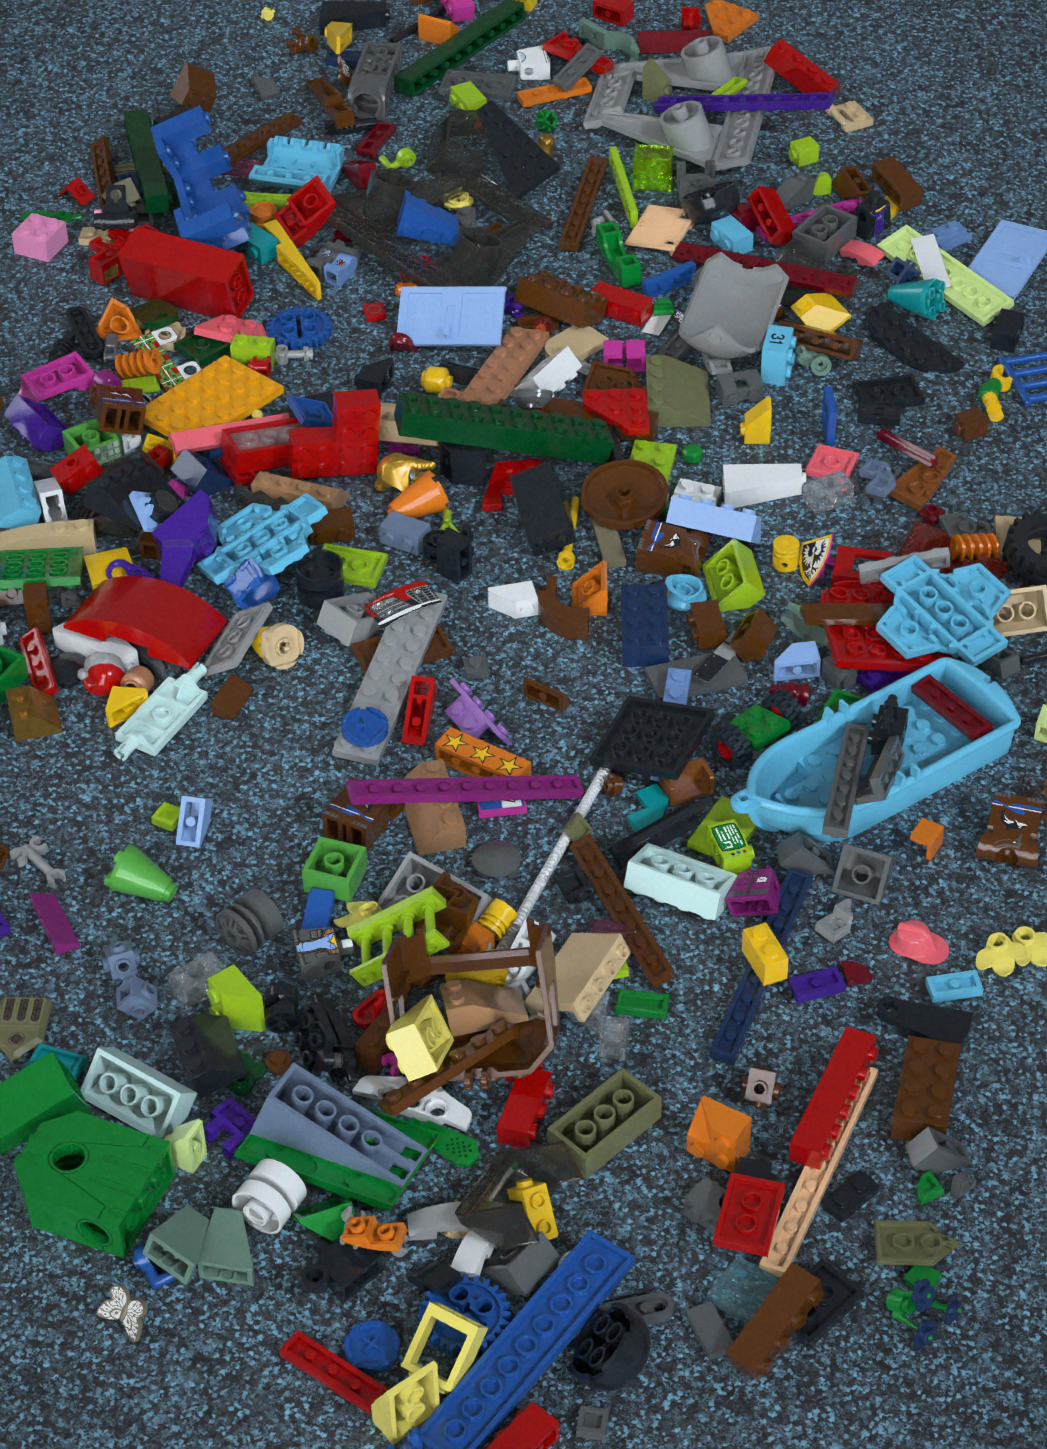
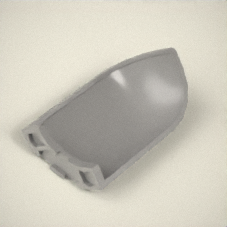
M717 253L705 261L681 321L679 335L694 349L713 357L738 358L759 352L763 347L768 327L773 324L789 280L788 275L778 264L764 268L753 267V269L742 268V264L732 261L724 253Z

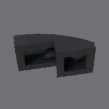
M436 1260L424 1261L406 1276L407 1281L422 1291L426 1292L430 1289L441 1297L462 1281L459 1271Z

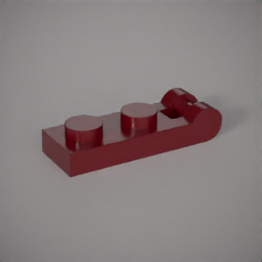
M379 121L358 144L356 155H366L368 158L376 159L378 152L396 132V125Z

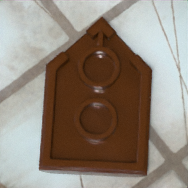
M593 360L582 390L644 388L633 369Z

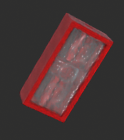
M289 418L222 429L221 451L236 474L288 466L289 429L309 427L302 426L297 418Z

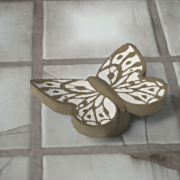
M115 1285L110 1289L111 1299L105 1300L100 1305L97 1315L109 1320L120 1319L133 1343L138 1342L143 1327L141 1318L147 1313V1304L137 1296L130 1297V1292L124 1285Z

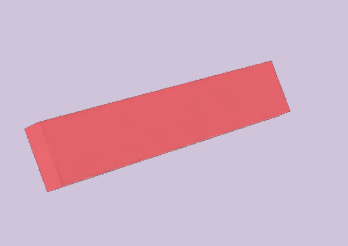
M289 413L179 431L170 433L169 439L175 455H180L184 448L193 452L221 447L222 429L289 419L290 416Z

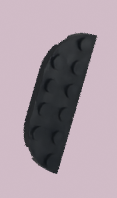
M885 304L877 305L870 312L868 317V333L870 337L908 367L925 373L927 370L939 371V374L953 373L963 369V361Z

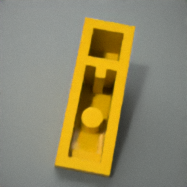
M331 21L325 27L324 34L325 38H327V44L336 54H341L352 42V23Z

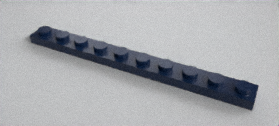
M790 868L780 889L777 914H769L766 921L783 950L813 882V874ZM749 962L710 1049V1058L734 1065L768 988V985L763 986Z

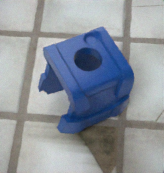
M252 558L244 559L237 567L239 570L236 574L228 576L223 583L224 587L233 597L235 604L242 609L266 603L268 600L271 601L278 595L280 584L275 575L264 574L259 564Z

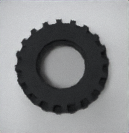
M1034 510L1033 515L1025 512L1022 515V519L1018 517L1014 519L1013 525L1010 524L1002 549V561L1007 562L1006 570H1013L1012 577L1015 580L1018 578L1023 579L1022 585L1026 587L1029 584L1047 586V557L1036 553L1028 544V541L1031 539H1047V512L1046 514H1041L1040 510Z

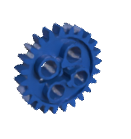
M295 305L294 309L287 307V311L280 309V314L273 313L274 317H269V322H266L267 336L275 338L277 346L283 344L292 350H303V346L318 349V344L325 345V340H329V336L332 335L330 316L327 317L326 312L321 313V309L314 311L313 306L309 309H306V305L302 308ZM297 319L300 320L302 338H298Z
M465 1274L463 1280L442 1297L435 1292H426L425 1301L420 1302V1311H418L420 1324L429 1302H438L488 1327L479 1348L483 1354L488 1349L487 1346H491L509 1325V1322H511L510 1303L506 1302V1294H499L498 1285L490 1288V1279L480 1283L479 1275L475 1276L473 1281H471L468 1274ZM437 1319L428 1340L430 1339L431 1348L439 1345V1354L449 1350L450 1358H453L456 1353H460L468 1335Z

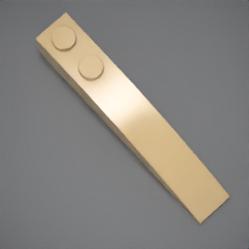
M94 519L46 522L0 532V551L83 546L84 554L97 553Z

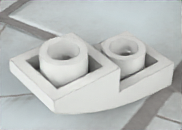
M469 1230L455 1254L451 1267L459 1271L462 1277L465 1274H468L469 1278H475L477 1275L480 1276L485 1259L491 1258L498 1233L487 1230Z

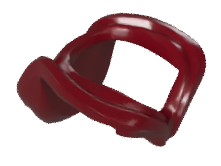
M397 331L391 335L388 342L391 351L394 349L413 353L420 348V346H414L412 339L408 335L397 333Z

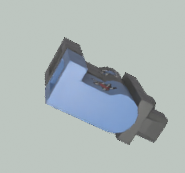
M337 240L335 243L327 241L325 247L321 248L315 258L310 257L306 262L319 281L323 282L325 280V283L340 288L354 271L360 267L359 259L362 256V248L357 245L351 248L346 247V243L341 240Z

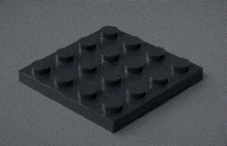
M628 695L589 757L590 765L678 780L716 717L715 711L710 708Z

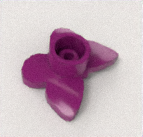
M382 441L385 446H389V455L392 453H402L411 457L420 455V449L417 444Z

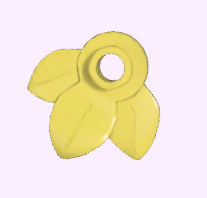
M375 901L350 902L346 904L349 914L333 921L336 926L347 929L382 911V908Z
M1019 927L1012 934L1011 940L1025 947L1026 958L1015 960V962L1020 966H1025L1030 961L1036 966H1047V933H1035L1030 927Z
M993 933L989 936L986 947L977 953L976 967L979 971L992 967L997 975L1006 977L1014 971L1015 960L1026 958L1025 947L1020 943L1011 942L1010 938L1004 933Z

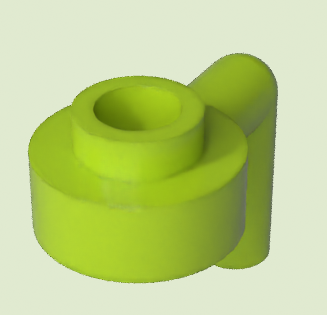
M403 148L397 153L396 160L392 163L384 155H381L378 160L388 172H393L400 166L402 168L412 166L416 161V155L410 148Z

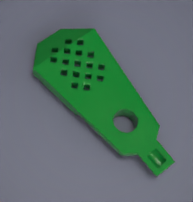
M29 211L22 213L23 221L31 213L55 218L66 223L82 219L81 213L71 214L66 211Z
M414 1117L409 1121L441 1132L442 1135L433 1149L454 1166L472 1168L479 1160L476 1139L432 1121L421 1122Z

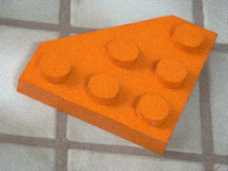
M710 0L705 4L704 11L708 17L709 26L712 29V36H719L726 43H729L759 19L758 13L724 0Z

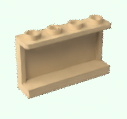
M571 933L555 956L559 1011L573 1012L579 1022L586 1021L630 955V950L621 933ZM535 985L524 1001V1004L531 1016L538 1015L545 1018L541 988H536ZM549 991V1001H550V1008H551L550 991Z

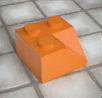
M703 1095L687 1133L686 1151L697 1158H702L715 1164L720 1169L735 1173L739 1158L746 1157L750 1151L752 1117Z

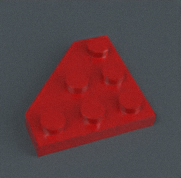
M646 388L582 390L584 411L596 413L599 415V419L606 421L611 426L617 425L621 428V432L626 435H649Z

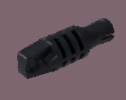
M355 116L356 125L339 129L332 120L325 121L326 135H348V133L354 134L355 132L358 134L361 130L372 129L377 124L376 117L359 119V117Z
M67 331L62 338L58 339L49 353L47 363L73 352L76 347L75 333Z

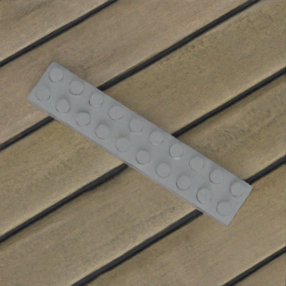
M434 592L442 603L433 604L411 612L386 627L350 708L351 711L358 707L360 709L373 707L385 714L389 724L388 735L385 740L376 746L368 748L357 747L348 743L340 731L332 749L333 756L379 766L409 695L411 676H417L423 657L428 650L429 643L447 605L448 595Z

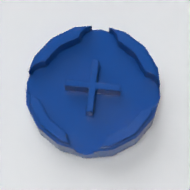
M366 707V709L354 708L347 712L342 719V735L348 743L354 746L365 748L376 746L383 742L388 735L389 724L386 715L373 707Z
M367 1320L358 1323L344 1339V1355L347 1362L365 1374H378L387 1371L396 1364L400 1356L401 1341L397 1331L380 1320Z

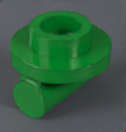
M668 298L657 299V302L653 304L654 316L674 315L673 302Z

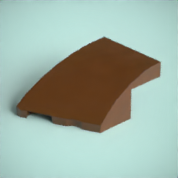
M444 871L434 883L433 888L446 899L447 907L435 913L436 930L450 943V946L444 949L455 953L471 926L479 900L473 894L468 893L463 885H457L451 880L450 874ZM425 918L413 924L414 935H416V929L422 927L425 929Z

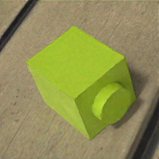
M811 136L791 141L790 150L788 151L789 159L798 167L818 162L820 145Z

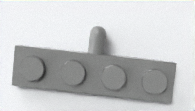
M948 547L934 548L930 551L913 552L905 556L889 557L884 560L867 561L864 564H859L860 583L866 584L880 581L882 573L913 555H917L931 569L950 567Z

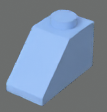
M816 642L792 643L774 661V681L819 677L821 658Z
M182 796L176 845L201 847L210 824L213 799Z

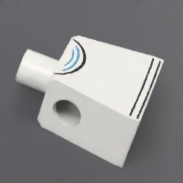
M543 45L518 50L517 60L507 61L508 72L518 71L522 80L550 79V61L547 52L543 50Z

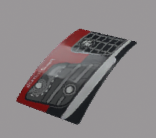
M422 580L391 590L365 606V609L381 629H385L396 620L411 612L433 604L442 603V601L427 583Z

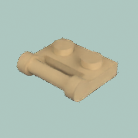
M848 101L837 106L832 104L830 109H826V113L829 116H833L841 124V128L845 132L873 125V118L856 101Z

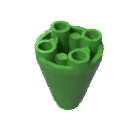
M130 844L124 851L119 850L113 860V863L116 865L104 880V885L113 891L158 902H171L178 889V885L174 884V880L137 846Z

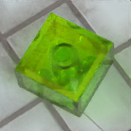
M635 144L633 190L671 192L674 146Z

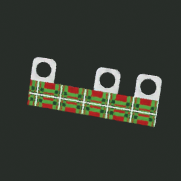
M164 327L131 340L138 351L156 348L160 352L163 362L162 369L155 375L167 391L192 376L184 373L183 370L186 366L196 367L197 372L202 370L194 361L177 367L173 364L160 346L177 339V335L170 327ZM162 331H168L171 333V338L162 340L158 337V334Z

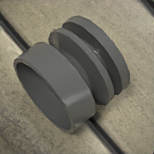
M250 888L236 899L235 903H231L221 910L215 919L217 928L226 943L244 956L252 955L258 948L264 945V941L272 939L282 931L284 926L282 915L274 902L265 893L255 888Z

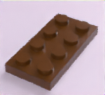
M439 623L429 643L428 650L423 657L422 664L453 656V647ZM382 635L351 644V651L364 676Z

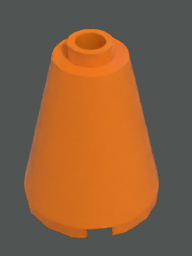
M428 470L388 504L389 509L386 511L388 515L395 511L417 519L449 509L450 506L447 505L449 501L439 481L435 482L432 480L431 477L435 475Z

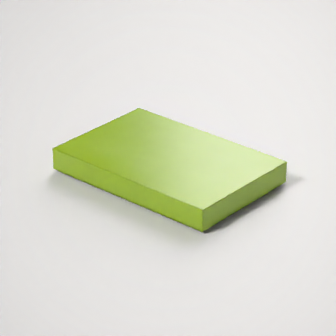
M324 543L322 549L335 552L341 557L344 583L376 588L388 561V554Z
M721 796L688 840L687 847L713 858L706 843L707 825L735 819L739 828L744 829L746 842L750 840L758 827L752 822L748 813L741 814L735 812L730 806L731 799Z

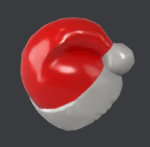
M98 652L86 657L84 668L78 670L77 677L83 681L84 687L89 693L96 696L110 695L112 686L120 687L121 678L126 671L124 663L119 656L113 653Z

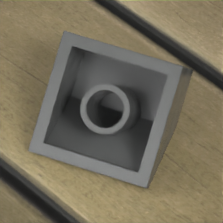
M844 844L831 892L880 905L890 883L897 857L852 844Z
M542 1231L512 1234L491 1255V1258L484 1262L480 1276L486 1280L490 1279L492 1284L498 1285L501 1290L510 1296H526L537 1288L536 1283L542 1277L549 1275L554 1270V1264L561 1257Z

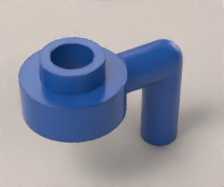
M146 1243L134 1248L132 1261L137 1270L142 1269L145 1272L151 1288L158 1289L177 1279L168 1272L158 1276L157 1264L142 1254Z

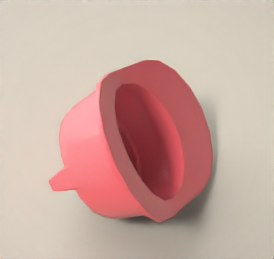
M919 920L900 922L897 930L889 938L891 950L898 955L908 957L920 963L928 965L944 962L949 955L948 943L939 935L930 932L929 927Z

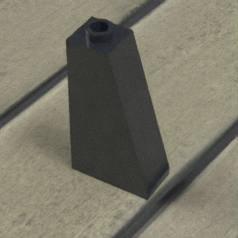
M322 1L319 17L320 36L325 35V27L331 21L352 23V32L386 27V21L390 20V9H387L386 2Z

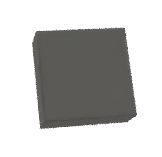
M581 1405L576 1437L605 1441L610 1409Z

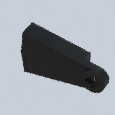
M892 996L881 998L877 1004L878 1018L897 1027V1035L908 1039V1035L961 1044L960 1055L967 1044L973 1012L899 1000ZM889 1007L894 1008L891 1012L886 1011Z

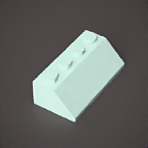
M647 843L628 861L623 887L635 894L654 898L657 902L674 905L679 910L696 913L704 919L716 920L726 908L725 896L738 875Z
M115 1047L97 1048L81 1087V1092L86 1101L137 1130L161 1139H165L169 1134L171 1135L175 1128L188 1117L197 1092Z

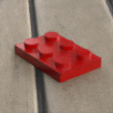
M731 1172L713 1237V1246L768 1257L785 1192V1183Z

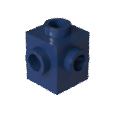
M897 256L885 272L893 278L891 281L893 284L917 281L921 274L920 271L915 269L917 264L908 258L906 261H903Z

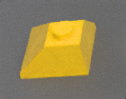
M829 293L805 294L790 306L802 324L834 332L852 317Z

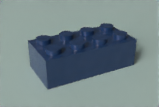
M666 584L621 585L622 667H649L669 662Z

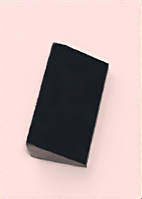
M451 362L439 364V367L448 369L449 375L453 376V383L466 386L469 385L480 370Z

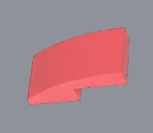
M852 239L839 249L841 257L856 258L858 265L868 267L877 265L878 261L885 256L884 252L868 243Z

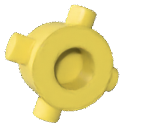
M264 7L261 12V19L271 20L274 17L275 10Z

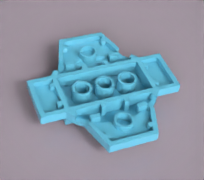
M308 493L300 496L290 504L281 505L279 511H273L271 506L252 503L218 525L217 531L222 547L218 546L214 553L197 563V566L216 585L224 583L228 576L235 575L239 570L237 567L244 559L252 558L259 564L264 574L274 575L280 573L286 566L302 559L310 551L306 539L308 535L313 533L310 525L319 522L323 516L328 514V511L322 503Z
M913 555L882 573L880 581L895 596L893 606L879 620L875 630L905 659L942 652L949 653L955 659L961 657L968 664L975 667L1007 647L1008 640L993 627V618L1009 599L1011 591L981 563L953 569V573L943 574L939 573L940 569L929 568L917 555Z

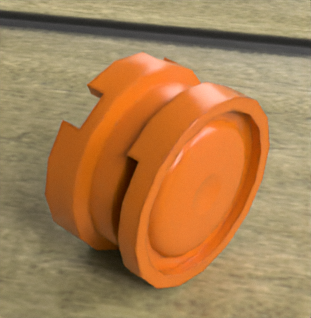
M258 202L254 204L250 209L252 215L251 222L263 229L264 223L276 219L274 216L277 213L276 205L271 202Z

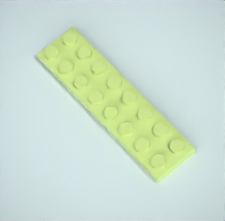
M905 225L877 244V248L883 251L885 256L891 261L896 256L903 261H906L908 258L917 264L915 269L921 272L911 239L921 237L922 235L910 226ZM939 248L951 287H947L944 290L945 300L983 327L992 322L995 316L999 315L1001 308L1009 310L1014 306L1012 298ZM922 273L918 277L919 281L924 280Z

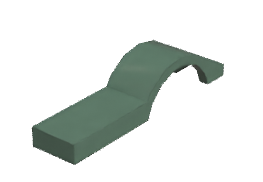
M585 18L579 20V37L589 39L590 43L603 50H624L631 56L629 62H638L639 48L632 36L624 32H609Z
M789 601L787 605L789 612L788 614L783 613L780 620L801 640L805 642L815 641L817 646H829L825 629L816 625H806L800 611L801 606Z

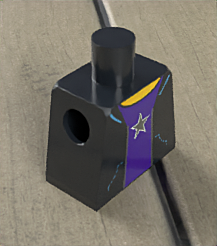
M869 191L868 198L859 203L855 211V216H858L856 236L865 241L891 226L889 201L880 197L879 191Z

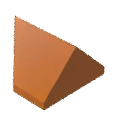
M111 297L96 328L99 337L105 340L106 334L116 333L119 341H124L142 336L143 333L129 307Z

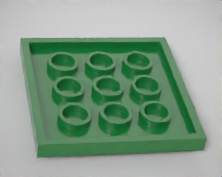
M83 546L0 551V592L12 588L23 591L24 583L46 581L47 589H52L54 586L74 588L77 585H81L84 556Z

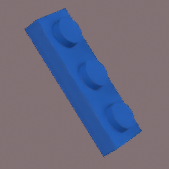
M691 260L642 280V295L654 298L696 281V264Z

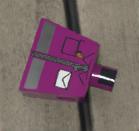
M759 863L756 870L739 872L725 896V901L733 917L777 914L781 887L774 870L766 863Z

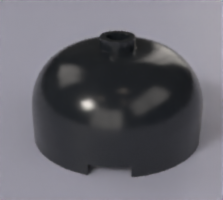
M736 181L721 182L705 189H698L681 197V204L686 217L692 220L693 223L700 225L711 224V222L731 215L740 204V192Z
M621 1302L611 1303L610 1309L602 1314L598 1311L595 1312L581 1328L580 1333L573 1342L571 1349L575 1351L573 1362L569 1364L570 1372L586 1386L601 1392L616 1391L627 1386L640 1374L650 1354L651 1336L643 1318ZM591 1367L597 1372H599V1374L595 1375L592 1372Z

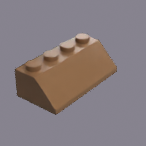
M259 471L251 483L253 503L268 505L275 510H280L281 505L290 504L305 493H308L322 503L326 509L342 508L350 497V493L340 489Z
M439 759L419 763L403 779L449 778L444 760ZM458 802L405 803L404 811L418 856L466 847V826Z

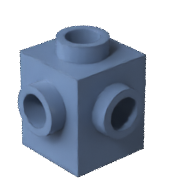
M128 940L103 946L105 957L101 958L105 973H110L112 980H127L132 975L138 974L136 965L140 964L137 949L132 950Z
M132 975L116 989L117 1009L139 1020L144 1019L158 1007L157 987Z

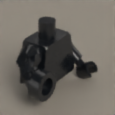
M322 1237L314 1246V1250L319 1254L316 1258V1263L307 1265L302 1270L301 1284L303 1289L315 1295L322 1294L329 1287L337 1299L344 1304L382 1273L380 1255L383 1254L384 1257H388L390 1251H379L361 1247L355 1250L351 1244L345 1243L341 1245L340 1238L331 1243L327 1238Z

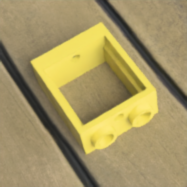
M429 1302L401 1367L409 1370V1376L423 1368L417 1362L437 1319L467 1334L468 1336L449 1378L446 1379L438 1375L439 1392L448 1395L470 1370L488 1327L441 1303Z

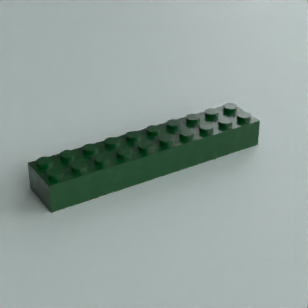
M411 391L406 393L399 392L394 411L398 434L405 437L598 464L609 462L614 445L607 422L599 418L593 420L585 419L578 415L572 417L557 412L551 414L536 409L530 411L515 406L509 408L494 403L488 405L473 400L467 402L452 397L448 399L439 398L432 394L427 396L418 395Z

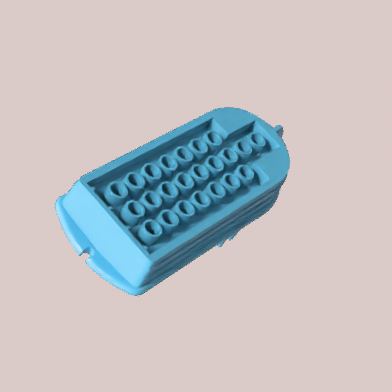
M949 657L940 658L849 706L843 699L839 700V708L836 713L828 706L825 707L820 721L775 742L755 761L749 772L746 788L731 797L730 806L737 813H748L752 822L762 830L770 832L782 830L790 834L800 831L813 841L820 842L844 840L846 838H833L829 835L822 834L846 722L870 726V730L874 731V728H872L873 714H878L880 704L884 705L890 694L897 696L898 707L909 709L908 726L902 747L905 757L899 771L895 775V780L886 800L857 805L855 799L847 838H850L1007 754L1012 744L1014 730L1020 726L1021 718L1004 689L996 681L988 684L991 679L990 676L965 662ZM930 674L993 725V731L972 742L914 695L911 686ZM869 744L866 745L860 774H867L875 755H871V745Z

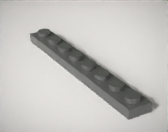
M846 722L823 823L822 834L847 839L870 726Z

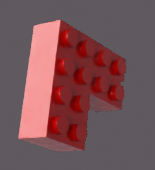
M377 389L333 392L332 426L289 429L288 467L292 479L377 474L381 403Z

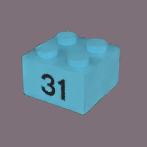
M769 325L762 347L761 379L763 383L785 386L787 378H791L792 366L795 364L796 357L793 349H795L797 337L793 336L794 328Z

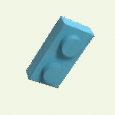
M977 970L926 977L925 982L932 1003L983 996L984 989Z

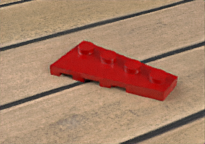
M565 31L543 43V50L551 55L562 57L566 61H570L583 48L579 44L578 39L575 37L570 39ZM602 55L590 69L597 74L604 75L613 69L614 61Z

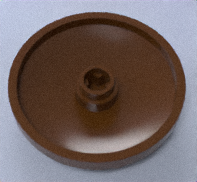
M625 459L605 463L594 469L586 477L581 487V503L587 516L601 526L617 530H629L645 526L648 519L654 521L663 513L669 499L668 484L664 475L654 466L638 460Z

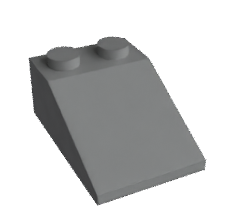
M369 592L324 600L316 624L323 628L325 633L339 639L340 643L350 647L352 643L369 639L382 630L365 609V606L377 598Z

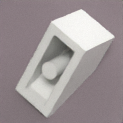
M532 581L488 587L489 608L515 619L538 615V597Z

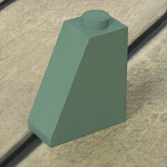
M186 1205L150 1233L142 1254L187 1285L198 1263L209 1219L189 1205Z
M214 1208L197 1263L200 1278L254 1286V1268L242 1211L233 1208Z

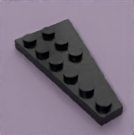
M492 100L476 110L515 202L560 171L559 164Z

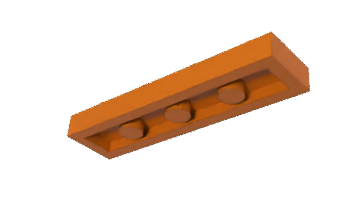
M581 77L568 92L554 84L518 91L517 99L522 107H532L541 103H550L559 99L563 100L568 97L591 93L592 85L586 77Z

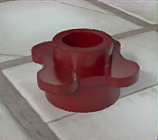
M928 504L924 510L919 511V516L923 517V521L930 525L938 523L939 515H945V510L939 509L934 504Z

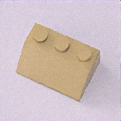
M1040 585L1011 589L1009 599L993 618V627L1004 637L1047 631V586Z

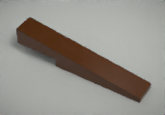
M324 77L306 81L307 87L338 129L356 125L353 109L343 101L342 93Z

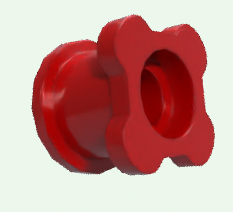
M254 356L252 360H249L248 367L269 378L272 371L271 356H267L266 360L257 359Z

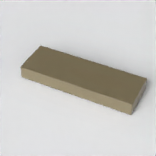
M592 520V528L601 559L607 562V569L625 567L626 557L617 529L601 526Z

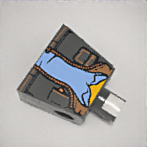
M331 927L292 930L293 947L303 983L340 971V956L354 953L351 938L337 941L334 929Z

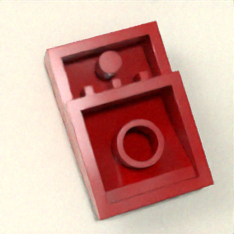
M316 175L286 200L289 204L274 216L291 241L300 248L323 226L333 212L337 202Z

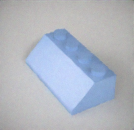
M680 493L679 498L672 496L666 519L667 523L760 544L761 517L755 515L756 511L743 508L742 512L734 511L735 506L723 503L721 507L713 506L714 501L700 499L699 503L692 501V496Z

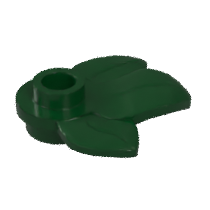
M239 1050L247 1076L229 1084L228 1088L237 1096H245L252 1091L254 1083L265 1076L266 1064L261 1061L253 1063L249 1053Z

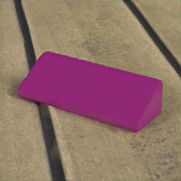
M30 893L32 907L55 954L59 955L79 948L80 944L56 895Z

